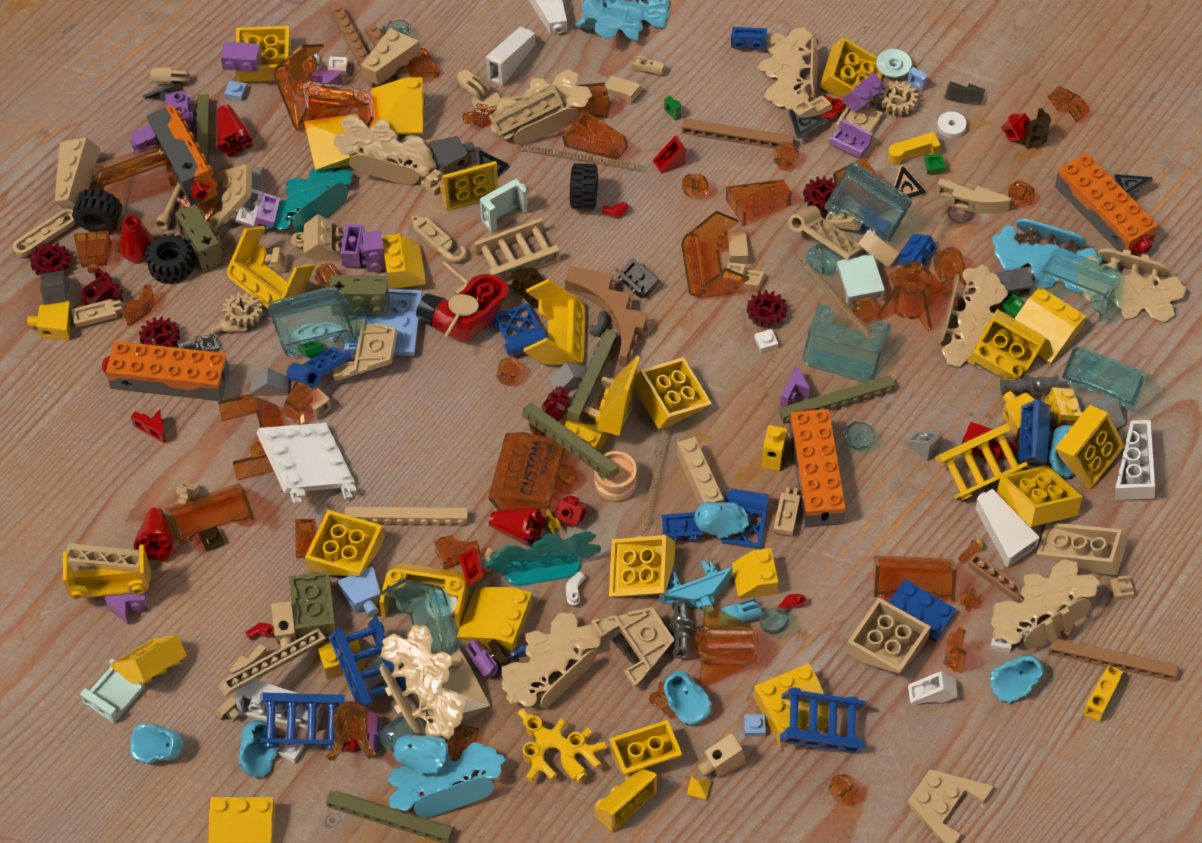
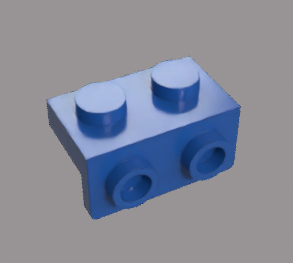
M732 27L731 48L766 49L767 28Z
M912 234L901 250V254L896 259L897 264L913 266L916 273H921L937 250L931 235Z
M695 512L661 515L663 535H667L674 541H680L679 537H687L688 540H698L699 536L703 535V531L695 523Z

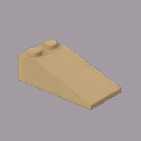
M1046 523L1036 555L1037 557L1055 562L1063 559L1075 561L1078 568L1098 574L1118 575L1127 542L1122 529Z

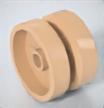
M612 451L603 454L619 466L618 474L611 480H607L594 470L596 491L604 499L613 502L629 498L635 492L637 486L635 461L624 452Z

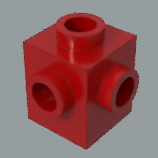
M1013 113L1001 126L1009 142L1024 139L1027 125L1030 121L1026 113Z
M567 496L558 501L555 511H557L555 518L560 519V522L565 525L578 526L583 523L588 505L580 502V499L575 496Z

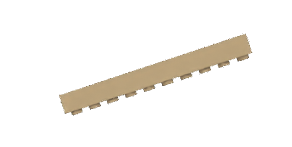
M345 507V515L375 524L468 525V508Z
M318 628L222 680L218 688L226 697L319 646L326 637Z

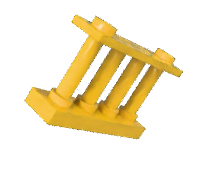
M1008 423L934 457L937 464L944 462L948 466L960 491V493L953 496L954 499L961 497V500L973 496L972 491L1000 479L1002 475L1023 471L1022 468L1028 465L1027 462L1018 465L1005 438L1007 437L1005 433L1011 430ZM994 438L999 442L1012 468L1001 473L988 446V441ZM976 446L982 450L995 476L984 481L971 454V449ZM959 454L965 458L977 485L967 489L954 462V457Z

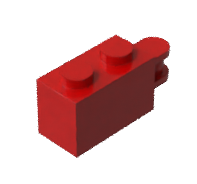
M970 422L962 444L993 429ZM995 438L989 440L988 446L996 463L999 457L1007 460L999 442ZM1008 442L1014 455L1018 452L1019 447L1014 443ZM978 446L971 449V454L983 457L986 460Z

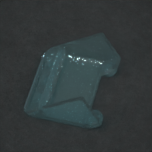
M852 162L845 170L824 208L834 215L842 209L876 231V234L884 241L890 242L903 223L912 205V200L908 195L860 164Z
M1057 248L1053 250L1033 283V293L1038 288H1048L1053 279L1093 294L1091 306L1095 311L1099 312V321L1103 322L1121 283L1122 276L1117 269L1069 250Z
M326 287L275 300L268 304L271 319L287 357L297 356L300 352L299 345L338 336L342 343L358 340L357 315L341 291L336 287Z

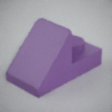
M305 71L307 87H322L323 98L342 85L341 71Z
M795 367L781 395V407L788 406L790 402L793 403L797 395L809 399V386L798 367Z
M145 593L140 595L105 596L108 609L126 624H128V611L139 612L148 609V600Z

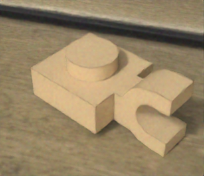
M181 482L176 486V494H180L178 503L186 504L188 498H193L200 492V484Z

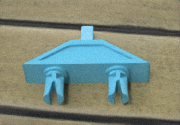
M709 558V566L703 560L701 567H703L707 576L683 585L680 584L676 572H672V579L670 577L668 582L670 590H667L665 594H659V603L672 605L673 601L684 599L690 603V608H702L706 618L713 616L714 608L712 604H714V600L732 577L733 566L718 572L711 558Z

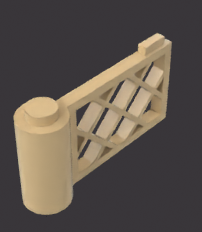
M808 206L789 217L788 225L791 230L795 232L805 231L847 260L864 251L858 244L860 241L852 238L823 219L816 206Z

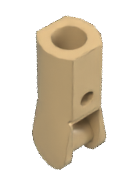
M636 56L634 59L635 63L631 66L635 71L661 76L665 70V63L648 60L641 56Z

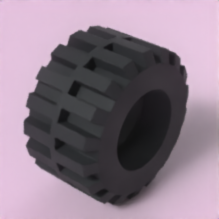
M574 163L570 176L569 200L571 209L594 210L598 190L597 165Z
M85 189L77 197L72 217L78 223L77 225L85 230L98 234H108L117 228L123 209L122 203L107 191Z
M163 234V237H156V240H152L150 246H147V252H145L150 275L156 281L161 280V283L164 284L166 282L173 284L175 281L178 283L181 282V279L185 280L188 277L187 274H191L192 269H194V258L190 243H188L187 239H182V236H175V234H170L169 236ZM168 257H176L171 261H163Z

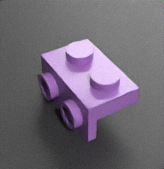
M842 119L839 123V128L830 137L829 144L861 158L871 146L873 133Z

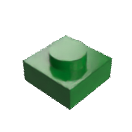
M670 95L664 98V110L674 120L681 117L680 102L674 100Z
M942 153L924 155L927 174L945 172L946 167Z
M1013 293L1002 304V310L1015 319L1026 302Z
M316 339L298 344L299 352L305 357H314L318 353L323 352L322 344Z

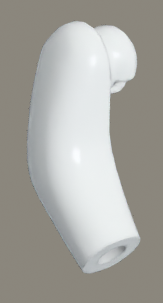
M577 572L566 583L567 602L572 606L580 602L578 588L586 579L585 575L581 572Z

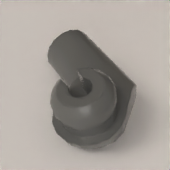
M600 311L597 325L590 326L591 335L599 336L607 324L608 313L606 311Z

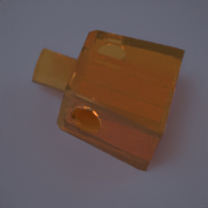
M605 83L579 85L588 87L592 94V97L588 98V102L584 107H577L579 114L608 118L611 103Z
M109 231L74 234L81 267H87V271L94 274L93 271L98 269L99 266H106L108 264L112 245Z

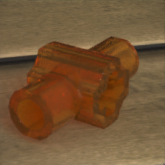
M478 103L474 111L463 113V122L483 127L487 119H490L489 115L497 110V106L489 107L488 105Z

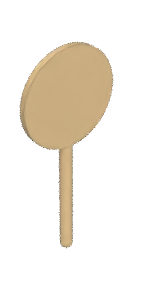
M490 89L489 91L485 90L486 94L484 96L480 95V99L473 96L472 105L478 111L488 112L494 110L502 99L521 100L525 96L500 98L496 91Z
M460 294L453 296L449 300L448 307L456 316L446 331L445 337L449 336L459 316H469L477 312L479 305L475 298Z

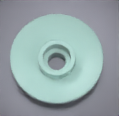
M887 49L878 55L876 66L883 75L899 78L905 76L910 71L912 61L904 51Z

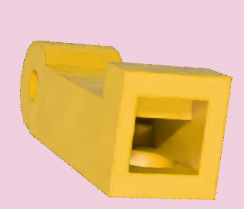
M934 132L927 133L891 145L888 150V161L891 164L898 165L904 160L925 154H939L941 145Z
M981 340L974 347L967 360L973 365L976 362L996 375L1003 377L1004 380L1020 378L1024 371L1021 365Z
M1111 665L1107 667L1087 701L1083 715L1095 721H1101L1124 671Z

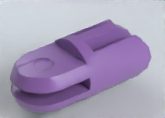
M471 640L466 645V651L473 659L472 662L481 675L489 678L498 677L501 673V668L490 656V651L486 650L478 640Z
M372 711L366 712L363 715L360 734L362 739L361 750L366 757H369V755L373 757L377 754L378 742L381 739L382 721Z

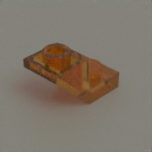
M1061 86L1056 87L1048 96V99L1057 111L1067 108L1076 122L1081 121L1091 111L1081 96Z
M144 285L143 292H140L139 300H127L126 307H123L122 316L126 319L127 326H132L152 311L154 293L151 285Z
M297 380L284 403L285 415L298 425L305 421L303 410L313 401L312 390L307 384H302Z

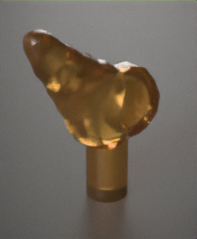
M659 682L658 690L650 695L649 702L651 705L661 709L669 718H673V711L670 709L664 693V682Z

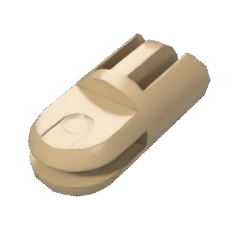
M156 67L150 72L152 81L164 85H172L174 82L187 83L189 81V78L174 77V75L190 76L189 72L174 70L173 67Z
M463 70L457 75L458 84L477 99L481 98L480 95L484 96L486 94L485 90H490V86L471 71Z

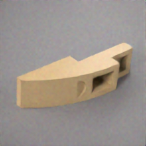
M941 178L937 184L936 195L951 200V207L977 213H1002L1009 210L1011 198L1004 194H999L977 186L975 190H971L968 187H963Z

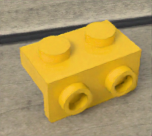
M1052 387L1049 395L1046 396L1045 403L1050 405V411L1052 412L1051 420L1054 427H1059L1062 420L1077 421L1082 413L1074 389Z

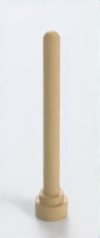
M177 183L164 213L159 215L155 221V225L159 229L167 230L171 224L170 215L182 192L179 183Z

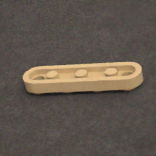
M64 209L17 239L13 243L14 253L18 257H26L36 251V247L41 248L42 243L47 244L74 226L76 222L72 217L73 210Z

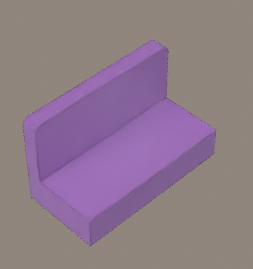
M266 193L262 194L253 227H257L258 223L273 227L280 197Z

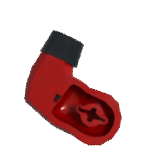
M479 274L471 278L465 289L458 295L464 294L475 298L479 305L478 310L469 316H459L449 337L456 340H471L493 322L508 294V286L503 279L491 274ZM429 293L421 298L416 309V317L431 327H435L443 334L448 330L456 314L449 309V300Z

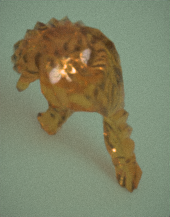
M945 247V249L939 250L934 257L933 266L935 274L940 279L944 289L942 294L945 297H950L952 291L950 280H954L956 274H959V281L966 286V281L963 279V272L966 269L965 260L960 250L956 247Z
M346 701L339 704L334 711L332 727L335 741L332 746L333 750L326 755L329 761L336 760L342 751L345 740L350 737L357 740L359 747L366 754L368 760L374 759L377 755L371 749L367 738L369 725L367 710L358 701Z

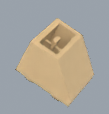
M316 215L304 224L303 254L316 261L342 260L340 254L345 228L320 215Z

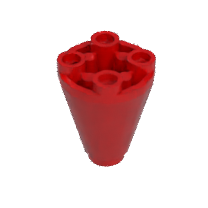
M230 105L220 106L216 114L217 146L219 151L225 153L228 157H233L237 152L252 148V135Z
M129 215L122 224L119 249L125 259L132 261L134 264H140L146 260L145 252H147V246H150V242L152 240L155 241V239L137 216Z
M157 507L151 508L148 511L134 540V550H139V545H144L149 560H167L174 546L164 511Z
M535 507L493 511L489 517L490 527L530 547L536 541L541 540L542 528H545L547 522L541 510Z

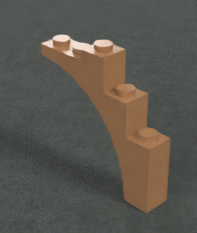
M569 266L565 279V290L592 301L608 313V316L617 328L621 341L619 366L626 367L628 361L633 359V345H637L638 338H643L645 331H649L650 321L647 320V313L632 310L633 301H630V293L615 291L616 282H613V274Z

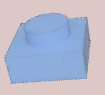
M912 67L908 74L907 83L923 91L927 84L928 75Z
M229 80L224 93L225 98L242 101L247 90V84Z
M765 714L744 715L745 737L766 735Z

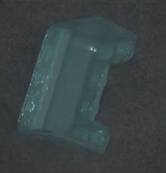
M819 303L810 325L803 353L804 364L814 369L863 383L875 380L889 343L891 324L876 321L871 324V331L869 330L864 335L861 331L833 324L835 315L833 308Z
M1083 347L1072 349L1062 378L1066 379V383L1073 386L1085 384L1086 389L1094 392L1098 389L1103 391V395L1106 397L1115 398L1116 396L1120 400L1119 404L1126 407L1134 406L1138 403L1150 377V373Z

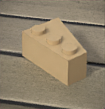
M389 28L361 64L364 79L377 85L381 84L394 75L398 68L408 65L409 61L415 56L419 57L422 55L420 42Z

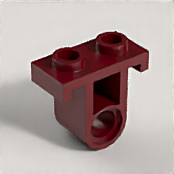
M100 268L93 271L95 280L84 286L81 290L84 306L109 299L123 302L122 288L118 284H114L110 275L107 272L104 273Z

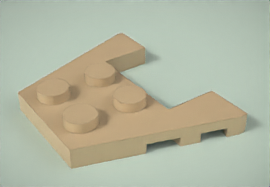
M248 164L223 170L212 175V178L216 179L219 186L216 190L223 187V208L210 218L214 234L219 232L220 229L218 227L222 223L226 224L230 220V214L233 211L237 212L251 197L252 167Z
M344 316L343 333H360L355 361L344 362L337 366L333 374L335 381L392 364L398 333L396 328L378 323L371 324L362 319L355 320L351 316Z
M653 607L591 621V625L600 638L619 628L639 658L640 662L624 671L633 688L641 682L674 642V638Z
M930 769L909 798L907 804L943 843H957L961 834L945 825V820L964 793L984 804L993 791V786Z

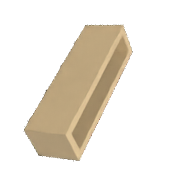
M692 437L677 442L678 459L699 505L705 502H724V498L696 438Z

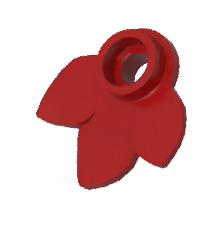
M824 96L831 103L832 110L821 114L822 118H832L845 110L843 100Z

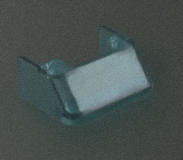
M404 578L381 591L383 596L396 599L398 610L410 615L412 626L424 625L429 628L433 639L431 644L432 654L442 651L452 654L460 650L446 594L439 585Z

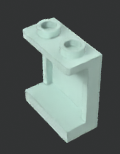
M514 179L480 198L481 221L491 233L497 230V219L516 208H520L523 213L528 212V191L526 186L517 179Z
M863 255L849 260L837 261L836 272L838 275L840 274L846 293L845 302L847 308L848 306L853 307L884 300L885 290L873 255Z
M111 659L109 661V664L113 663L115 660ZM110 665V668L90 691L84 688L80 696L83 704L112 723H115L145 689V685H141V683L131 684L112 669Z

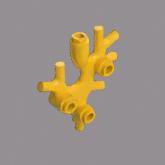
M524 709L518 712V715L523 720L522 723L526 727L527 735L536 738L535 743L528 742L523 746V759L526 763L532 764L526 776L528 781L533 782L537 773L541 771L551 780L556 778L557 774L544 760V753L550 748H556L560 751L563 769L574 782L581 783L587 777L586 769L575 759L576 754H582L595 769L601 766L602 763L594 756V753L605 750L606 744L604 741L591 745L586 744L585 740L593 734L589 728L581 733L572 732L567 739L562 736V730L566 725L564 720L559 719L554 729H547L542 725V721L538 716L528 714Z

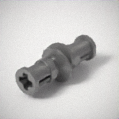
M1026 373L1024 379H1000L1001 395H1005L1009 391L1013 393L1030 392L1031 397H1034L1035 391L1044 392L1051 390L1052 387L1060 388L1058 375L1046 378H1031L1030 374Z
M684 599L673 601V622L670 623L668 628L670 634L674 637L675 649L673 650V656L678 659L688 658L691 655L689 641L690 637L694 635V623L689 620L688 616L690 603Z

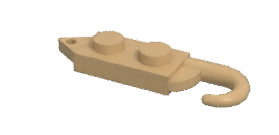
M412 216L413 232L437 253L439 252L451 262H459L465 258L467 252L464 246L460 247L462 253L458 256H454L449 252L452 247L451 238L430 219Z

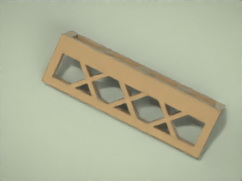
M551 84L489 115V118L498 136L563 103L556 88Z
M69 543L65 551L69 556L71 565L140 572L139 550Z

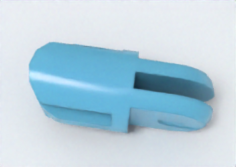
M756 598L722 608L719 612V622L725 626H732L763 616V612Z

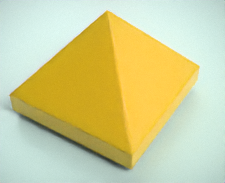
M691 776L686 796L707 800L711 780Z

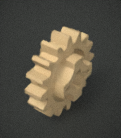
M897 80L895 84L888 82V86L880 90L882 94L879 96V103H881V108H886L887 113L892 111V115L899 113L902 116V112L909 114V110L914 111V107L917 106L918 93H916V88L911 89V84L905 85V81L901 84Z
M237 293V297L230 295V300L225 299V303L222 304V317H224L225 321H230L231 326L237 324V328L240 325L247 328V324L253 326L254 321L259 322V317H262V304H260L259 299L254 300V295L248 297L247 293L244 296Z

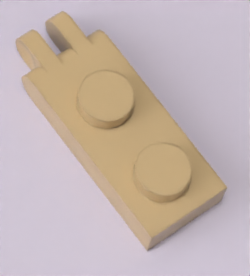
M109 299L71 309L75 327L78 328L116 318L117 314L124 312L120 300L113 301Z
M786 486L785 492H781L773 528L774 533L793 536L801 495H797L798 488L794 487L793 494H790L789 486Z

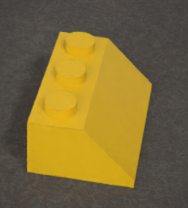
M400 233L381 236L389 289L426 284L420 244Z
M997 309L978 342L980 340L1021 365L1024 370L1023 375H1025L1047 337Z
M178 634L153 638L110 665L112 669L131 684L141 683V685L151 682L153 680L152 677L166 673L168 667L171 668L181 663L180 660L187 655Z
M668 720L610 738L611 754L617 768L623 775L682 756Z
M645 769L629 773L620 786L616 785L613 787L605 799L601 798L595 804V817L613 833L657 793V775Z

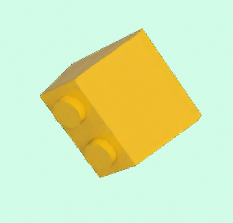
M580 419L578 423L568 420L564 427L598 452L609 435L607 432L597 430L598 425ZM559 445V448H560V449H563V450H565V451H568V450L565 449L563 446Z
M771 548L750 551L732 563L738 599L778 593V578Z
M330 640L317 646L326 679L344 675ZM358 640L349 642L348 645L351 652L361 651ZM364 659L356 661L359 670L366 668Z

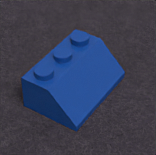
M1033 400L1021 406L1018 463L1027 462V464L1042 465L1047 463L1049 459L1048 442L1051 438L1049 423L1052 419V412L1050 411V405L1040 400Z

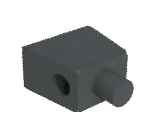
M458 136L430 142V150L442 175L453 173L466 167L469 164L468 154L475 152L472 141L462 144Z

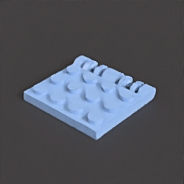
M389 289L388 315H348L355 320L362 319L367 323H378L396 328L398 333L394 355L415 356L419 326L416 309L422 298V290ZM360 333L347 334L354 337L345 338L344 351L350 352L351 355H356Z

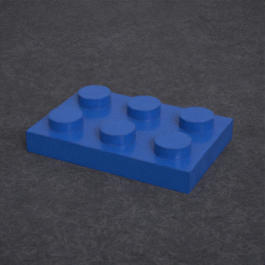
M904 579L889 601L891 605L931 626L928 639L935 643L956 612V608Z

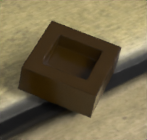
M217 526L198 533L206 552L225 545Z
M495 639L491 640L488 645L491 649L489 654L496 662L499 661L503 666L510 663L505 649Z

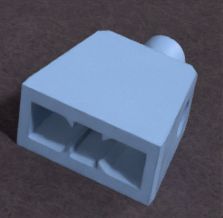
M373 567L365 569L361 576H348L338 580L340 593L356 613L365 610L367 615L371 617L379 612L376 605L380 604L381 594Z

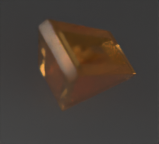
M295 519L296 558H305L318 531L316 519Z

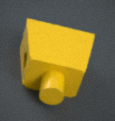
M70 302L40 305L38 316L27 317L28 327H37L42 338L70 340L72 321Z
M1009 391L1003 396L1006 403L1004 404L1002 414L1015 438H1018L1020 436L1021 406L1035 399L1028 393L1016 397L1012 391Z
M768 426L763 445L761 468L780 471L787 443L786 428ZM770 452L776 453L777 456L771 457Z

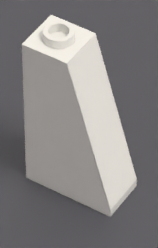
M529 0L549 34L567 32V19L562 0Z
M520 26L486 57L487 80L503 87L536 45L535 33Z
M993 489L987 493L983 492L978 496L976 511L1007 568L1038 546L1040 537Z

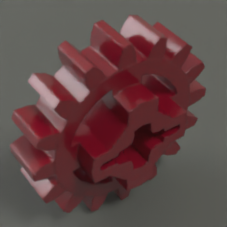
M817 176L816 181L810 179L809 184H805V189H803L804 202H807V207L816 206L820 209L821 213L823 209L830 212L831 207L836 209V206L841 204L843 197L842 186H838V181L833 183V178L826 180V176H823V179Z
M49 242L48 246L42 243V248L36 247L37 252L31 253L30 265L32 271H35L37 276L43 273L63 271L64 268H70L68 264L71 263L69 251L66 250L64 245L60 247L58 242L55 245Z
M765 290L764 294L758 291L757 297L755 295L751 296V300H748L746 312L748 313V318L753 319V324L758 322L759 327H762L764 324L769 328L770 324L776 327L777 322H783V318H786L787 305H785L786 300L781 299V294L775 296V291L768 294V291Z
M163 316L159 320H156L154 317L153 322L147 320V326H141L142 331L139 332L141 344L165 347L178 346L177 340L181 339L180 330L175 321L171 323L170 318H167L165 321Z
M557 386L555 390L553 389L548 394L542 404V410L556 421L562 419L569 406L567 402L569 398L568 389Z

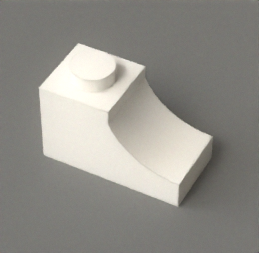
M251 189V197L237 211L235 222L249 227L254 226L263 192Z
M942 671L908 684L910 703L913 705L927 702H939L942 704L958 697L955 678Z

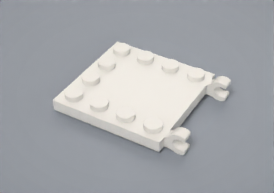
M327 423L264 427L257 430L258 438L284 493H290L294 504L302 503L300 497H305V491L341 488L345 499L353 497L351 492H356L355 481Z

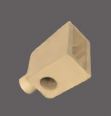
M291 601L271 604L275 639L277 644H281V648L297 640Z
M731 733L704 752L707 761L697 767L703 777L714 771L719 778L747 764L743 749Z

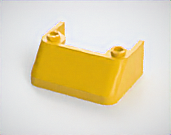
M266 227L245 228L227 268V275L231 281L249 295H254L255 299H259L260 303L270 311H281L305 290L316 265L295 266L287 282L264 264L267 252L259 242Z
M550 279L526 289L529 295L539 301V313L548 319V337L524 348V352L543 365H564L565 362L573 364L582 363L584 361L586 309L583 302Z
M139 545L140 572L105 568L74 571L67 552H63V583L68 596L74 600H81L88 597L143 594L148 590L151 579V568L144 545Z
M404 563L397 564L388 571L379 601L383 618H386L393 588L408 585L435 590L445 589L449 596L458 597L454 615L456 628L460 629L469 586L466 583L463 572Z

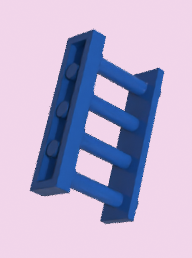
M374 617L368 623L369 628L347 635L340 628L334 630L329 635V640L359 711L366 709L372 703V698L387 693L385 690L388 687L387 685L369 690L364 683V679L381 674L380 666L361 672L356 664L358 660L379 653L381 655V649L384 646L382 640L386 636L384 634V626L379 622L378 617ZM370 635L373 636L376 643L375 647L356 653L351 652L348 645L349 642ZM382 658L384 665L393 673L395 665ZM395 677L404 692L407 688L406 679L404 677Z
M791 687L781 695V699L790 700V726L780 734V742L855 754L865 748V740H860L856 737V710L858 711L864 707L866 701L859 700L858 697L853 696L844 698L801 691L797 687ZM799 701L810 703L808 731H802L798 728ZM818 704L829 706L827 734H821L817 731ZM837 707L848 709V735L846 737L838 736L836 733Z
M268 692L260 694V702L265 703V706H267L266 738L259 739V744H264L265 748H276V744L326 745L325 749H338V746L344 744V740H336L337 708L345 703V695ZM278 703H286V707H288L287 739L275 738V706H278ZM298 704H306V707H308L307 739H295L296 707H298ZM319 704H327V708H329L328 740H316V708L319 707Z

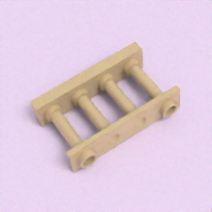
M542 218L474 242L476 256L484 254L491 267L488 270L489 274L498 276L504 281L513 279L519 270L528 268L537 270L560 261V251L557 245L549 247L541 233L544 231ZM534 235L542 250L532 253L524 238ZM516 241L525 257L517 260L508 247V244ZM501 248L508 263L498 266L491 251Z

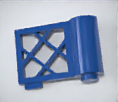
M528 303L497 313L492 322L495 329L499 328L506 342L504 344L506 354H510L511 357L524 354V348L547 338ZM523 311L528 313L526 317L518 316ZM507 317L510 318V321L505 323L501 322L500 319ZM514 320L522 322L520 327L512 324ZM527 323L535 326L532 329H525L524 327ZM509 329L517 331L516 334L508 336L507 332Z
M331 347L304 364L292 363L287 369V377L293 382L313 388L320 383L322 375L349 360L352 356L350 352Z
M730 488V492L725 494L724 502H733L743 507L748 514V519L753 515L761 516V522L753 526L748 520L751 529L743 534L739 532L740 536L735 540L727 539V537L720 538L722 544L761 549L769 494ZM754 531L758 537L757 543L749 542L746 536Z

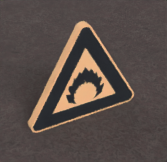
M903 165L899 168L890 195V204L927 193L925 188Z

